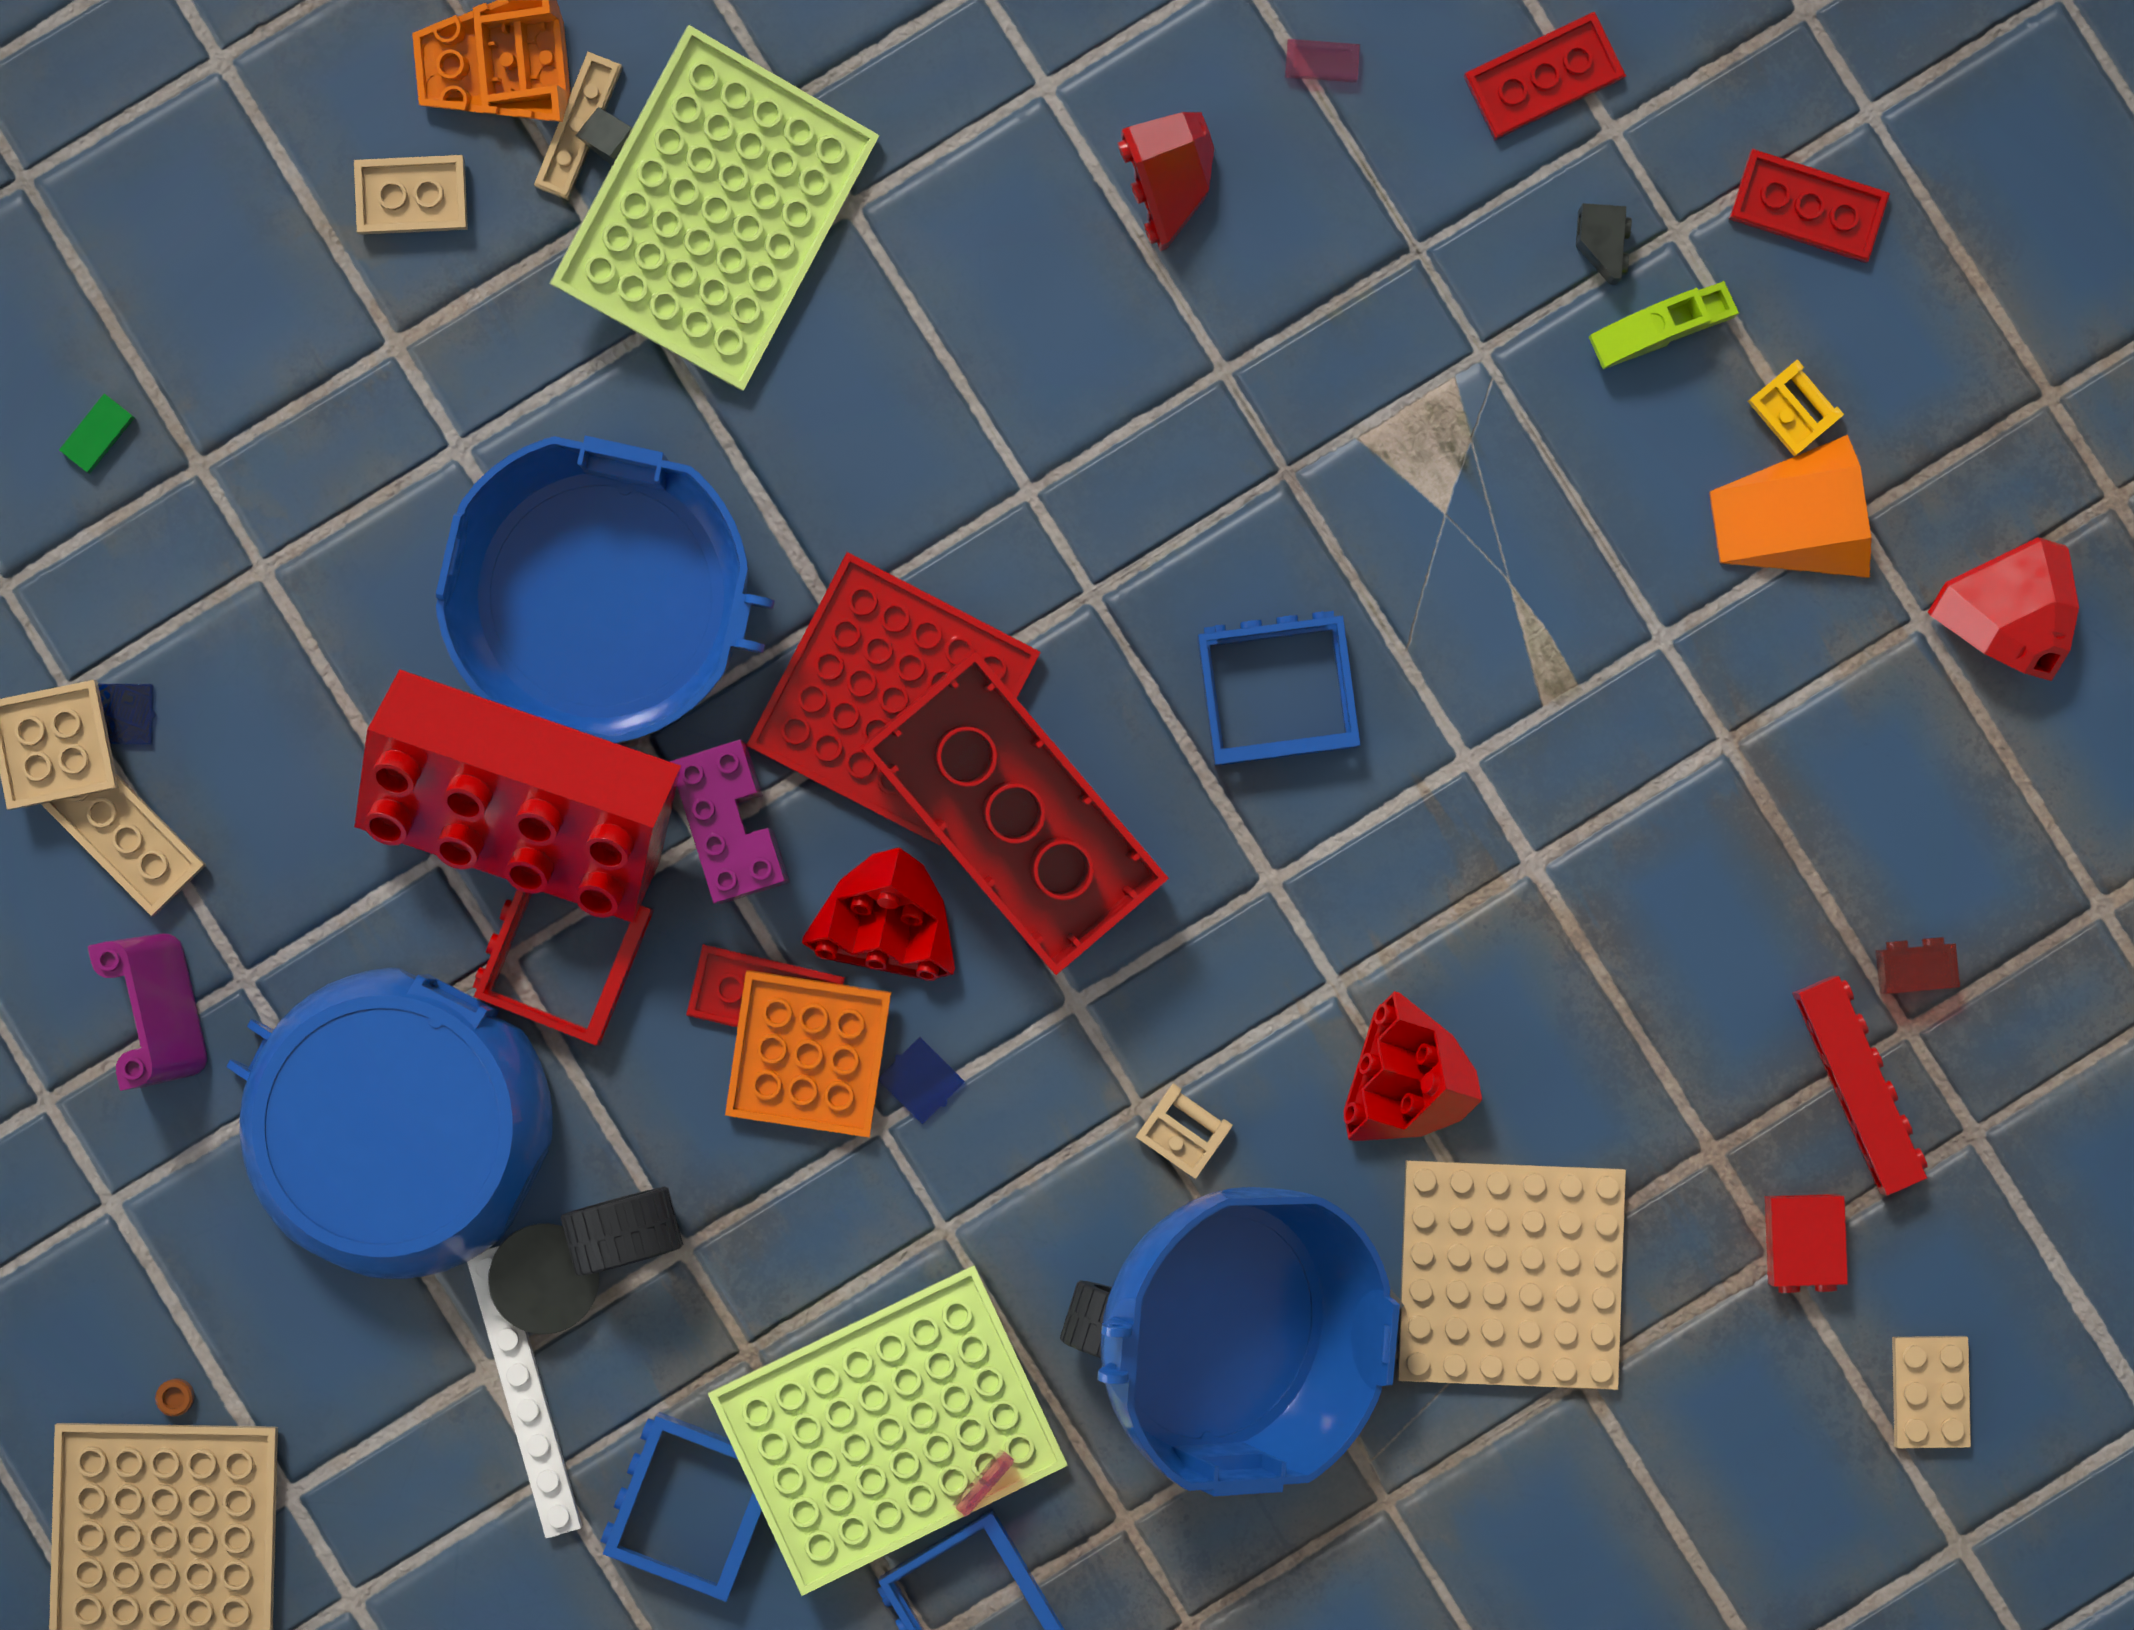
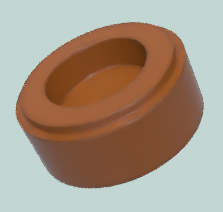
M179 1378L170 1379L161 1384L155 1396L157 1407L168 1416L184 1414L192 1407L195 1399L192 1386L187 1381Z

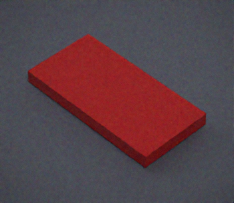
M1595 11L1464 74V78L1494 140L1626 77Z
M1752 148L1729 219L1867 263L1890 193Z
M703 944L686 1016L738 1027L747 970L844 985L845 977Z

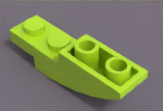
M1725 281L1700 290L1694 288L1642 309L1591 334L1589 339L1602 368L1606 369L1666 347L1673 340L1733 319L1739 312Z

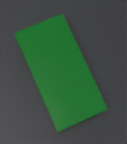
M104 393L59 451L90 474L135 417Z

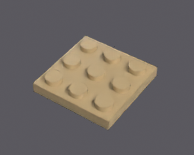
M97 680L0 699V776L7 810L119 788Z

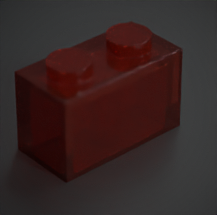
M1944 937L1922 939V946L1908 947V940L1886 942V949L1876 950L1880 994L1960 987L1956 943L1945 944Z

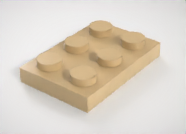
M463 155L354 160L356 225L359 235L468 230L465 158Z
M1892 1337L1894 1447H1971L1968 1337Z

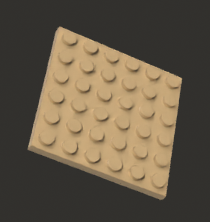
M1406 1160L1400 1298L1404 1306L1400 1309L1398 1381L1618 1390L1626 1170Z
M96 1423L55 1424L49 1630H273L278 1427Z

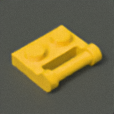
M1798 359L1747 401L1793 456L1801 452L1844 415L1838 406L1834 408L1802 371L1804 366ZM1790 379L1822 415L1823 418L1818 423L1784 385Z

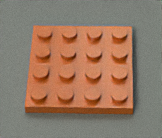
M747 970L725 1116L869 1138L872 1129L892 992Z

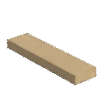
M587 52L568 99L563 122H559L534 183L536 188L566 200L570 199L590 150V147L575 135L598 107L604 111L606 110L623 68L621 64Z

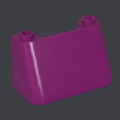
M153 934L106 941L87 946L91 965L99 976L105 978L125 976L141 1048L127 1051L118 1058L116 1076L120 1091L143 1088L200 1073L207 1063V1051L184 949L180 940L171 934Z

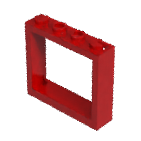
M517 889L513 901L507 899L502 908L499 919L503 920L504 923L499 935L493 933L486 949V954L490 955L485 968L480 967L475 975L476 979L473 988L477 990L474 997L595 1046L601 1045L654 909L640 905L633 923L630 922L589 1026L586 1028L493 991L532 893L522 892Z

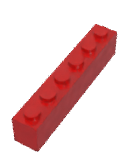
M1830 976L1793 992L1794 999L1879 1194L1888 1196L1927 1179L1924 1169L1928 1168L1926 1159L1920 1148L1914 1149L1909 1137V1135L1913 1134L1912 1127L1905 1114L1899 1115L1894 1103L1898 1101L1896 1090L1889 1080L1885 1082L1879 1069L1884 1067L1882 1058L1875 1047L1870 1048L1865 1037L1869 1033L1868 1026L1860 1013L1855 1014L1850 1002L1854 1000V995L1846 980L1841 981L1839 976Z

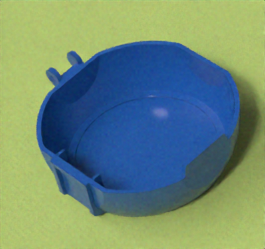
M586 435L583 442L553 436L527 445L505 457L489 469L462 499L457 513L453 515L436 590V614L448 654L459 674L477 696L614 743H621L659 731L694 709L720 681L729 666L734 649L763 653L764 644L744 639L751 606L773 609L775 600L746 594L748 565L742 539L735 521L714 488L694 468L670 462L665 454L659 451Z
M401 968L369 970L327 984L295 1005L281 1019L275 1029L250 1019L247 1027L264 1039L250 1066L230 1059L226 1067L247 1081L240 1108L239 1134L241 1151L253 1190L273 1222L288 1238L313 1254L352 1272L380 1279H408L444 1272L470 1261L497 1243L512 1225L549 1152L548 1148L552 1140L553 1113L546 1075L535 1049L523 1030L496 1017L499 1012L498 1009L429 974L415 976Z
M1240 1187L1210 1193L1190 1201L1159 1221L1142 1237L1123 1263L1113 1283L1103 1316L1101 1329L1102 1368L1098 1370L1097 1380L1106 1384L1113 1410L1137 1450L1159 1472L1188 1491L1202 1490L1212 1496L1283 1492L1284 1484L1309 1483L1330 1468L1347 1451L1366 1425L1379 1400L1382 1386L1393 1385L1400 1304L1390 1297L1389 1280L1375 1246L1357 1222L1333 1203L1312 1194L1275 1188Z

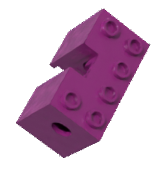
M737 740L670 761L681 765L677 788L713 903L724 904L790 883L774 830L765 828L747 834L740 817L738 803L763 796L746 743L742 740Z

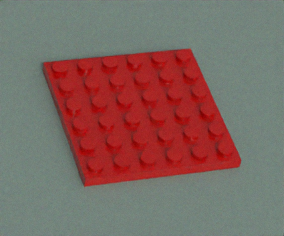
M846 552L746 746L941 846L942 842L860 746L971 652L976 651L1016 699L1041 652Z

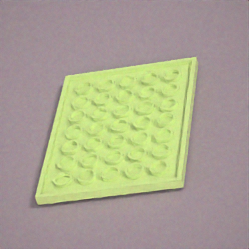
M688 25L549 284L735 388L744 391L880 135Z
M974 1265L708 1392V1396L801 1596L1068 1466Z

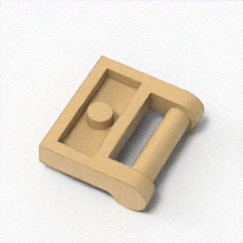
M1172 1083L1135 1137L1196 1179L1233 1124L1225 1119L1220 1121L1181 1093L1182 1089ZM1174 1105L1211 1131L1213 1134L1206 1142L1166 1114L1170 1106Z

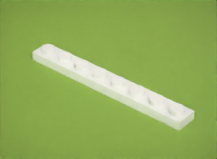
M497 1246L487 1249L467 1263L545 1538H550L581 1529L583 1526L528 1332L506 1321L497 1311L489 1293L488 1272L493 1256L499 1248Z

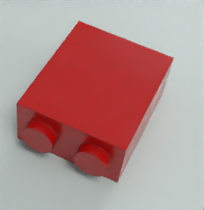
M1839 1194L1765 1196L1768 1284L1778 1287L1779 1293L1801 1292L1800 1286L1815 1285V1291L1832 1292L1837 1291V1285L1848 1284L1844 1196Z

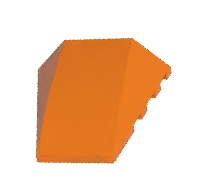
M496 0L489 4L483 3L473 7L472 11L461 16L454 15L412 33L420 106L563 122L571 92L564 21L557 0Z
M1848 435L1709 492L1720 563L1870 578L1871 531L1861 466Z

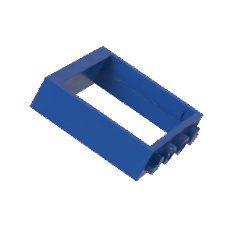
M1321 611L1312 613L1313 619L1298 621V615H1290L1276 618L1277 624L1262 626V620L1241 622V629L1226 631V625L1204 627V634H1198L1197 642L1214 766L1351 749L1360 746L1343 615L1334 616V611ZM1331 631L1345 733L1223 749L1210 646Z
M659 1412L655 1420L647 1419L640 1439L645 1440L646 1443L642 1453H634L627 1473L633 1475L628 1489L621 1487L615 1501L614 1508L619 1510L615 1523L608 1521L600 1541L606 1544L603 1555L727 1602L762 1513L754 1493H752L718 1583L619 1545L663 1431L738 1459L728 1438Z
M993 1508L879 1577L878 1582L881 1587L877 1588V1591L882 1597L884 1605L887 1608L893 1606L897 1612L899 1619L895 1620L898 1629L924 1630L896 1581L985 1529L1044 1630L1065 1629Z

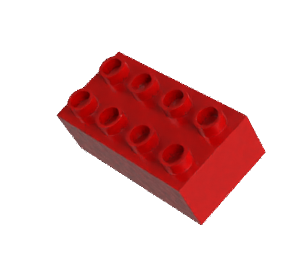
M976 651L968 654L860 746L1055 975L1060 973L1169 879Z
M399 669L367 729L354 827L367 831L373 839L386 845H399L402 843L437 855L443 863L452 868L469 869L472 867L507 879L513 887L522 892H545L577 903L583 911L592 916L601 918L614 916L633 923L661 860L681 765Z

